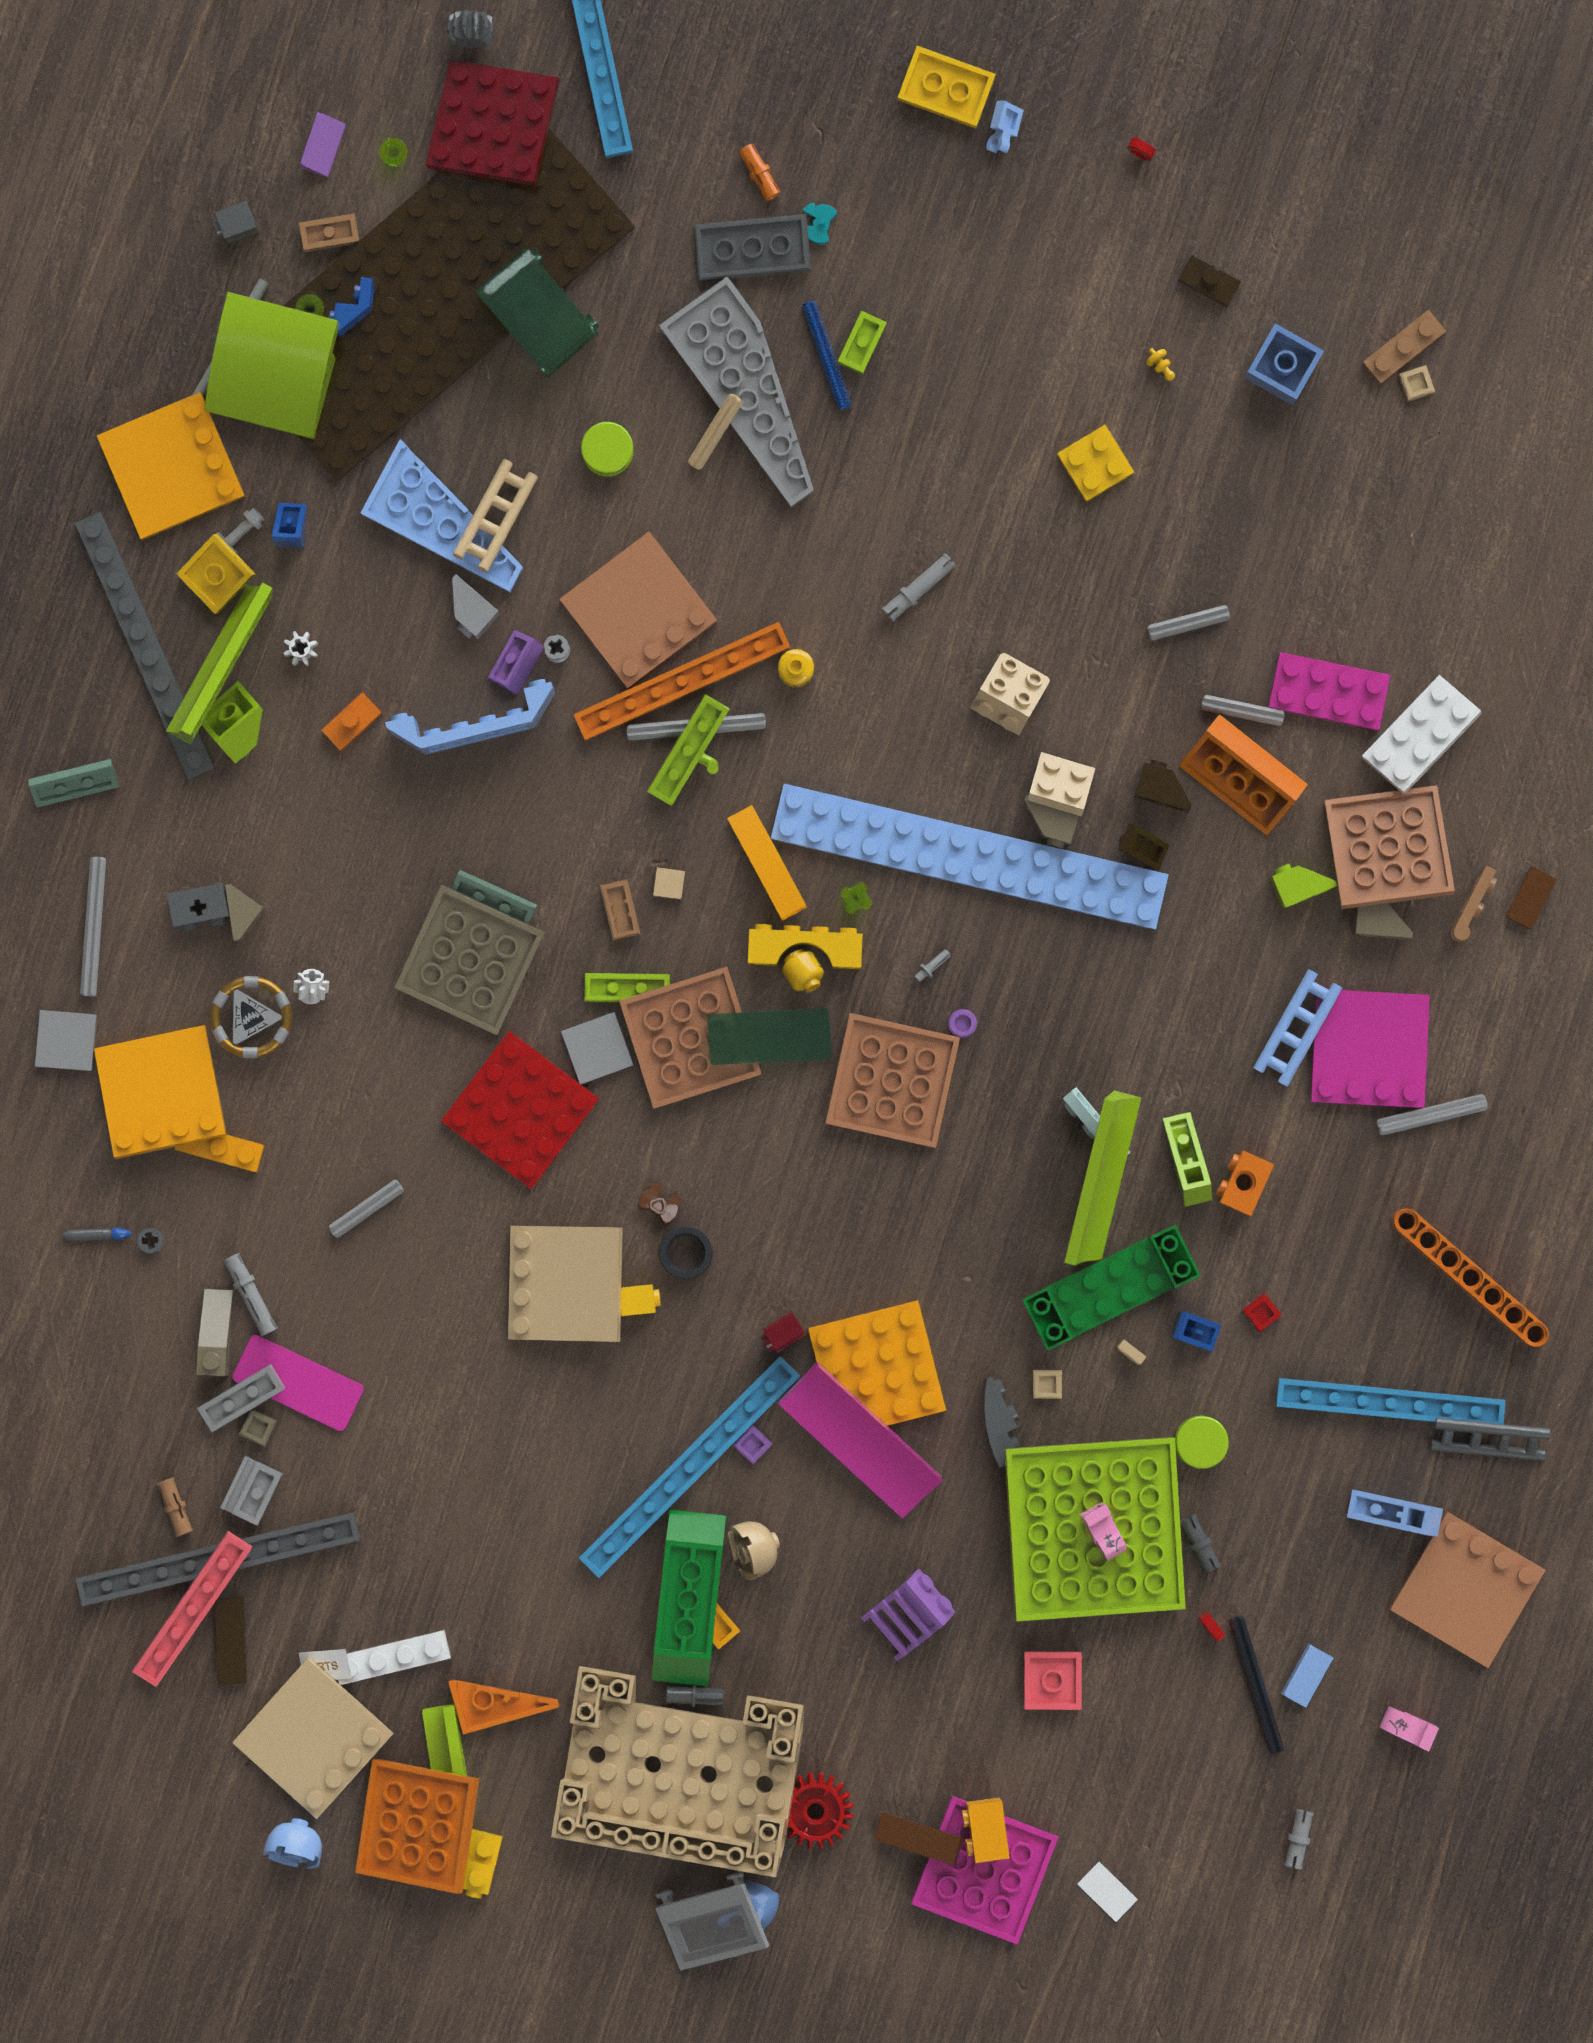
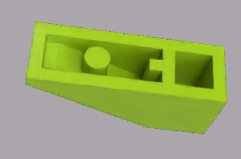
M1188 1112L1163 1118L1172 1161L1185 1207L1211 1201V1181L1191 1113Z

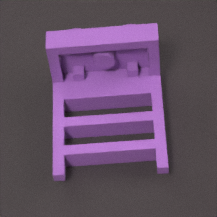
M917 1569L900 1587L864 1614L861 1619L864 1622L869 1618L872 1619L899 1651L894 1657L899 1661L914 1648L918 1647L924 1640L928 1639L934 1632L942 1628L954 1615L955 1611L952 1608L951 1602L934 1587L931 1578L923 1574L920 1569ZM893 1599L923 1633L921 1636L913 1630L892 1605L891 1601ZM883 1609L911 1642L908 1646L879 1613V1610Z

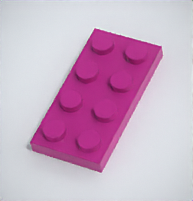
M1280 652L1268 708L1379 731L1390 675Z

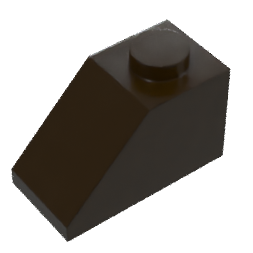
M1151 760L1150 763L1145 762L1134 798L1188 813L1192 804L1173 770L1167 769V764L1161 761Z

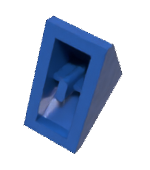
M278 503L272 532V541L276 547L304 548L307 504Z
M1179 1310L1171 1338L1212 1352L1221 1325Z

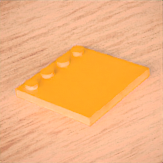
M201 392L97 435L141 540L245 497L211 414L204 410L205 400Z
M205 1025L94 1048L115 1159L227 1136L208 1032Z

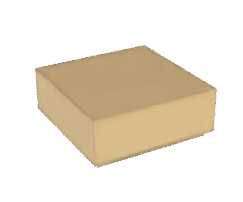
M1426 365L1398 375L1407 402L1435 392Z
M657 868L653 896L681 900L685 871Z
M1124 1339L1116 1346L1118 1351L1137 1365H1141L1146 1358L1145 1355Z
M1033 1370V1399H1062V1370Z

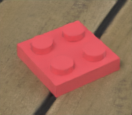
M1024 1651V1709L1082 1710V1652Z

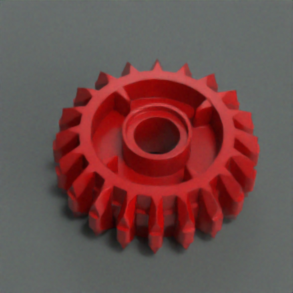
M810 1771L807 1773L808 1781L804 1782L801 1775L797 1776L799 1785L797 1787L794 1785L788 1828L791 1827L792 1830L787 1834V1838L792 1839L797 1834L799 1837L796 1845L800 1846L803 1840L806 1839L808 1840L807 1849H812L813 1841H818V1848L823 1849V1840L827 1839L830 1846L834 1845L832 1838L834 1834L840 1840L844 1838L839 1829L840 1827L844 1830L850 1829V1825L844 1822V1819L851 1820L854 1818V1814L845 1812V1809L853 1808L854 1804L853 1802H844L851 1794L849 1791L840 1794L839 1791L844 1787L843 1782H839L834 1787L832 1784L835 1776L830 1775L828 1781L825 1782L823 1781L824 1772H819L818 1780H813V1773ZM818 1803L823 1807L824 1812L820 1817L813 1818L808 1814L807 1809L811 1804Z

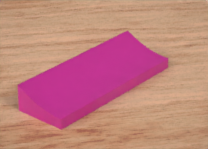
M818 1361L778 1402L790 1416L902 1519L925 1496L943 1482L941 1475Z

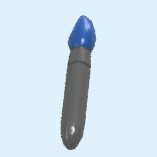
M118 1227L113 1229L69 1230L62 1234V1238L68 1241L123 1240L128 1238L132 1232Z

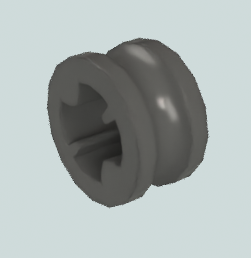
M146 1228L139 1233L137 1243L142 1251L154 1254L162 1249L164 1237L160 1231L154 1228ZM148 1233H152L153 1237H158V1244L154 1243L155 1247L150 1249L149 1245L143 1243V1239L148 1238L146 1236Z

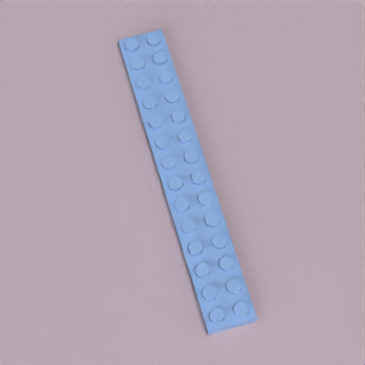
M788 784L783 785L771 835L772 840L1153 930H1156L1169 875Z

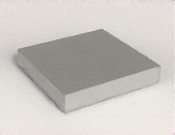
M40 1010L35 1067L93 1071L98 1015Z
M615 1012L561 1031L580 1084L634 1066Z

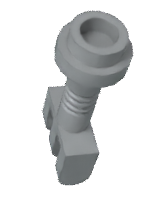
M252 508L250 511L247 509L243 513L246 519L226 538L221 533H216L237 555L239 553L233 546L253 527L259 530L263 526L261 523L265 519L255 508Z

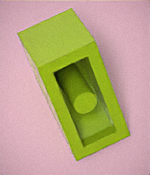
M1290 864L1281 866L1274 870L1276 875L1269 878L1282 910L1338 886L1335 880L1299 865L1291 868Z

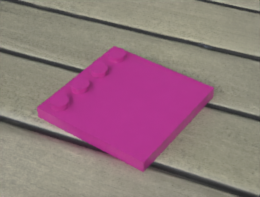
M1341 990L1313 1040L1310 1102L1425 1108L1430 995ZM1316 995L1314 1014H1316L1319 1006L1323 1001V999L1317 997Z
M951 1795L939 1830L964 1837L957 1863L952 1865L928 1857L910 1903L1018 1945L1059 1837L1004 1816L1009 1859L975 1863L972 1856H967L965 1839L970 1838L969 1827L964 1828L962 1820V1810H966L965 1802L968 1801Z

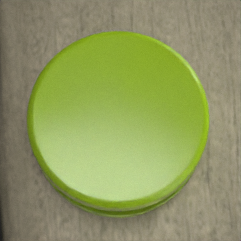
M601 422L592 426L585 433L581 443V453L586 466L593 473L604 477L616 476L625 471L630 465L634 454L631 436L625 428L613 422Z
M1191 1417L1185 1420L1177 1429L1175 1434L1176 1452L1180 1459L1191 1467L1197 1469L1211 1468L1220 1463L1227 1453L1229 1445L1227 1432L1217 1420L1211 1417Z

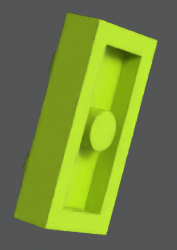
M861 311L838 359V364L863 375L887 322Z

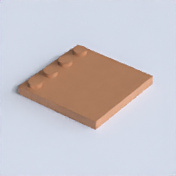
M647 532L560 598L561 603L627 689L631 688L717 622V619L650 532Z
M1437 785L1409 789L1405 795L1398 790L1325 800V812L1341 909L1454 895L1455 889Z
M728 967L619 1001L653 1109L762 1075Z
M849 1013L825 1124L936 1148L960 1037Z
M1446 1511L1440 1522L1438 1537L1431 1536L1389 1610L1489 1668L1546 1570Z

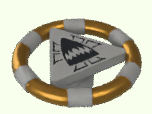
M259 976L237 978L219 990L212 1002L210 1010L212 1033L218 1044L235 1056L241 1058L267 1056L277 1050L290 1033L292 1025L290 1002L284 991L268 979ZM243 987L262 988L270 992L279 1005L282 1016L238 989ZM234 992L232 1042L228 1039L221 1026L220 1013L229 995ZM282 1020L281 1026L274 1038L266 1045L261 1047H241L237 1045Z

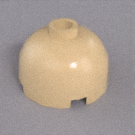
M747 1521L731 1526L729 1529L732 1531L727 1534L728 1545L733 1560L736 1561L739 1558L743 1566L738 1569L741 1575L751 1581L768 1573L777 1560V1549L780 1547L777 1535L774 1532L771 1533L766 1526L758 1522Z

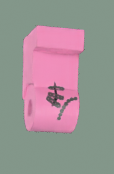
M1099 1503L1079 1515L1094 1544L1097 1545L1106 1561L1127 1550L1125 1542L1106 1504Z
M1388 1706L1380 1728L1428 1752L1439 1730L1436 1725Z

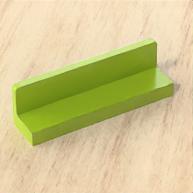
M455 1704L423 1709L422 1715L431 1769L467 1776Z

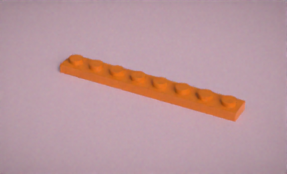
M777 622L573 715L584 740L587 741L791 649L780 623Z

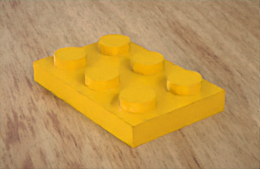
M916 46L897 100L976 129L996 74Z

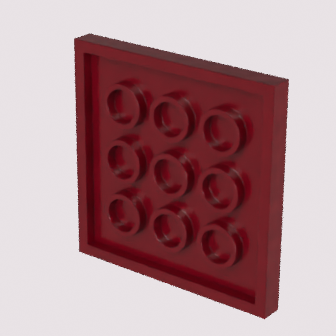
M450 60L425 163L427 169L535 186L558 92L559 78L557 76Z

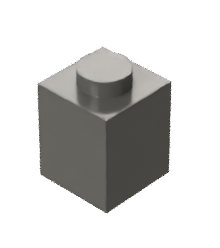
M247 201L215 212L218 220L213 222L219 238H225L227 244L259 233Z

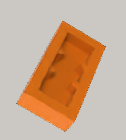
M362 692L321 731L342 752L379 718L382 712Z

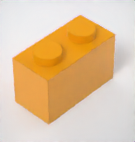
M998 1797L965 1802L966 1810H962V1820L964 1828L969 1827L970 1838L965 1839L967 1856H972L975 1863L1009 1859L1002 1800Z

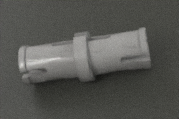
M1296 1809L1292 1834L1289 1833L1288 1835L1290 1844L1284 1865L1292 1868L1294 1856H1296L1294 1867L1295 1869H1302L1306 1845H1309L1311 1840L1308 1838L1314 1813L1306 1811L1304 1822H1302L1304 1810Z

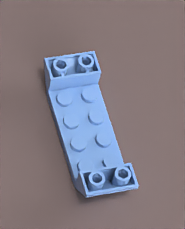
M545 679L532 681L529 683L528 688H524L529 711L524 712L523 708L512 709L506 712L507 716L496 718L495 715L479 718L480 723L468 725V721L451 725V730L443 732L440 728L427 730L424 732L423 737L420 735L416 719L413 716H408L407 713L391 716V721L385 722L393 736L426 755L535 728L553 699L555 691L552 682L546 683Z

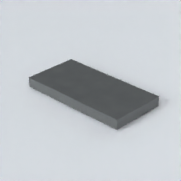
M806 214L694 225L700 282L723 280L726 277L736 279L811 271Z

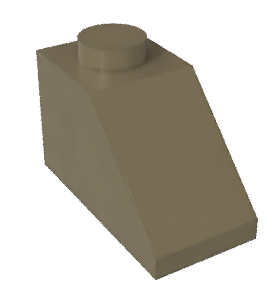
M1026 795L1023 803L1041 837L1048 840L1047 845L1063 849L1064 845L1070 846L1079 816L1027 800L1028 795Z
M1388 903L1355 907L1354 936L1401 940L1413 938V932Z

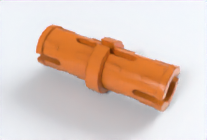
M749 144L742 148L738 154L750 172L749 177L751 181L756 182L765 201H770L780 195L781 191L769 173L771 169L768 164H764L755 145Z

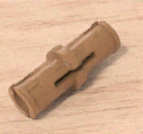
M173 1477L157 1483L166 1507L163 1510L165 1514L168 1513L175 1536L178 1537L193 1531V1528L190 1525L184 1508L186 1506L185 1500H181Z

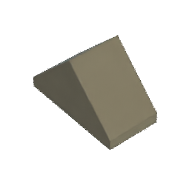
M227 884L225 888L233 941L238 943L245 939L266 909L233 885Z

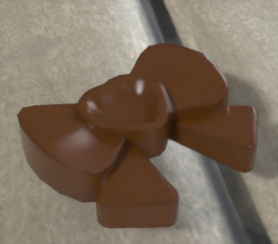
M650 1184L649 1189L642 1193L638 1201V1208L649 1210L659 1216L664 1225H668L673 1221L678 1212V1207L682 1204L679 1194L675 1193L665 1202L663 1198H658L663 1184Z

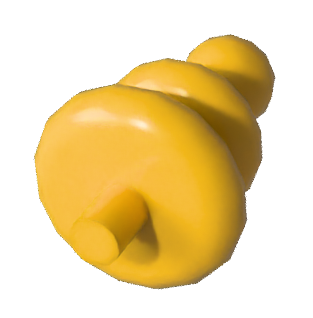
M1153 348L1149 349L1148 352L1151 356L1147 359L1146 364L1148 366L1156 364L1155 372H1163L1165 379L1172 381L1175 378V374L1168 368L1171 362L1169 359L1163 360L1167 351L1160 349L1155 352Z

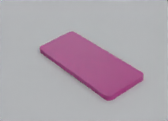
M253 1335L250 1338L233 1373V1380L239 1383L272 1364L286 1388L272 1396L271 1399L338 1431L346 1429L364 1391L362 1384L259 1335Z

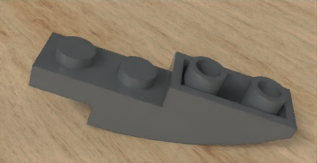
M989 1376L986 1378L984 1387V1422L993 1456L998 1467L1001 1468L1005 1466L1004 1449L1021 1448L1015 1435L1009 1437L1007 1433L1017 1428L1015 1421L1019 1420V1417L1012 1404L1006 1405L1002 1396L1007 1393L1000 1379L994 1381L993 1377Z

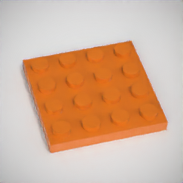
M372 1759L355 1873L456 1894L463 1893L479 1778L382 1759Z

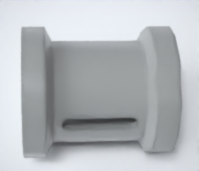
M549 636L545 640V654L551 662L561 663L569 657L570 647L563 636ZM559 643H562L563 652H556L553 655L550 646L552 644L557 646Z

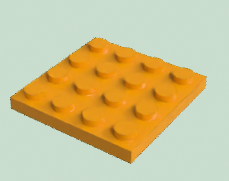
M918 1300L808 1328L816 1361L887 1426L946 1411Z

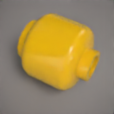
M799 649L787 651L778 662L780 679L790 687L799 688L805 686L814 675V663L811 656Z
M799 949L784 959L785 964L782 972L793 990H805L806 993H809L821 985L819 981L824 976V969L813 952Z

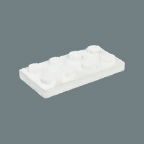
M1439 675L1362 755V758L1405 795L1481 715V710Z

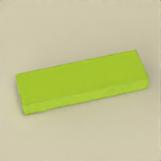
M585 973V1002H619L620 1000L670 985V974Z

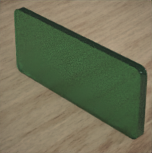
M825 1008L711 1014L707 1017L709 1061L712 1065L829 1059L832 1056L829 1011Z

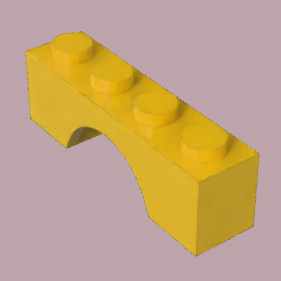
M755 924V929H749L748 965L776 966L783 953L791 947L812 945L826 954L832 968L861 969L863 934H858L856 928H840V933L829 932V927H812L811 932L800 931V926L784 925L783 930H772V925Z

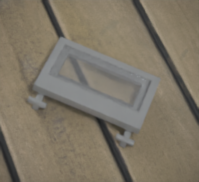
M734 1871L732 1874L727 1875V1880H733L734 1886L675 1902L672 1899V1890L666 1889L656 1894V1899L662 1898L664 1904L655 1909L680 1971L766 1949L769 1946L745 1886L743 1871Z

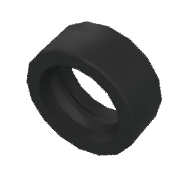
M690 1226L676 1227L668 1232L661 1241L659 1248L660 1262L666 1272L675 1278L684 1280L697 1278L703 1274L711 1264L713 1255L712 1245L706 1234ZM679 1237H693L702 1246V1259L692 1269H679L670 1260V1246Z

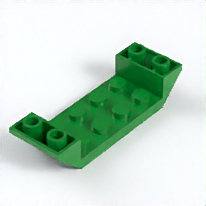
M1173 1225L1022 1299L1046 1350L1049 1351L1073 1339V1337L1201 1275L1177 1226Z
M671 1509L669 1511L653 1656V1681L708 1686L726 1515Z

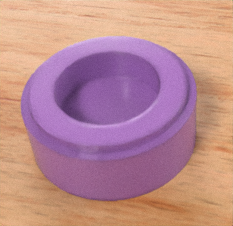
M960 1009L950 1016L948 1026L953 1035L966 1038L974 1033L977 1027V1020L975 1015L969 1010Z

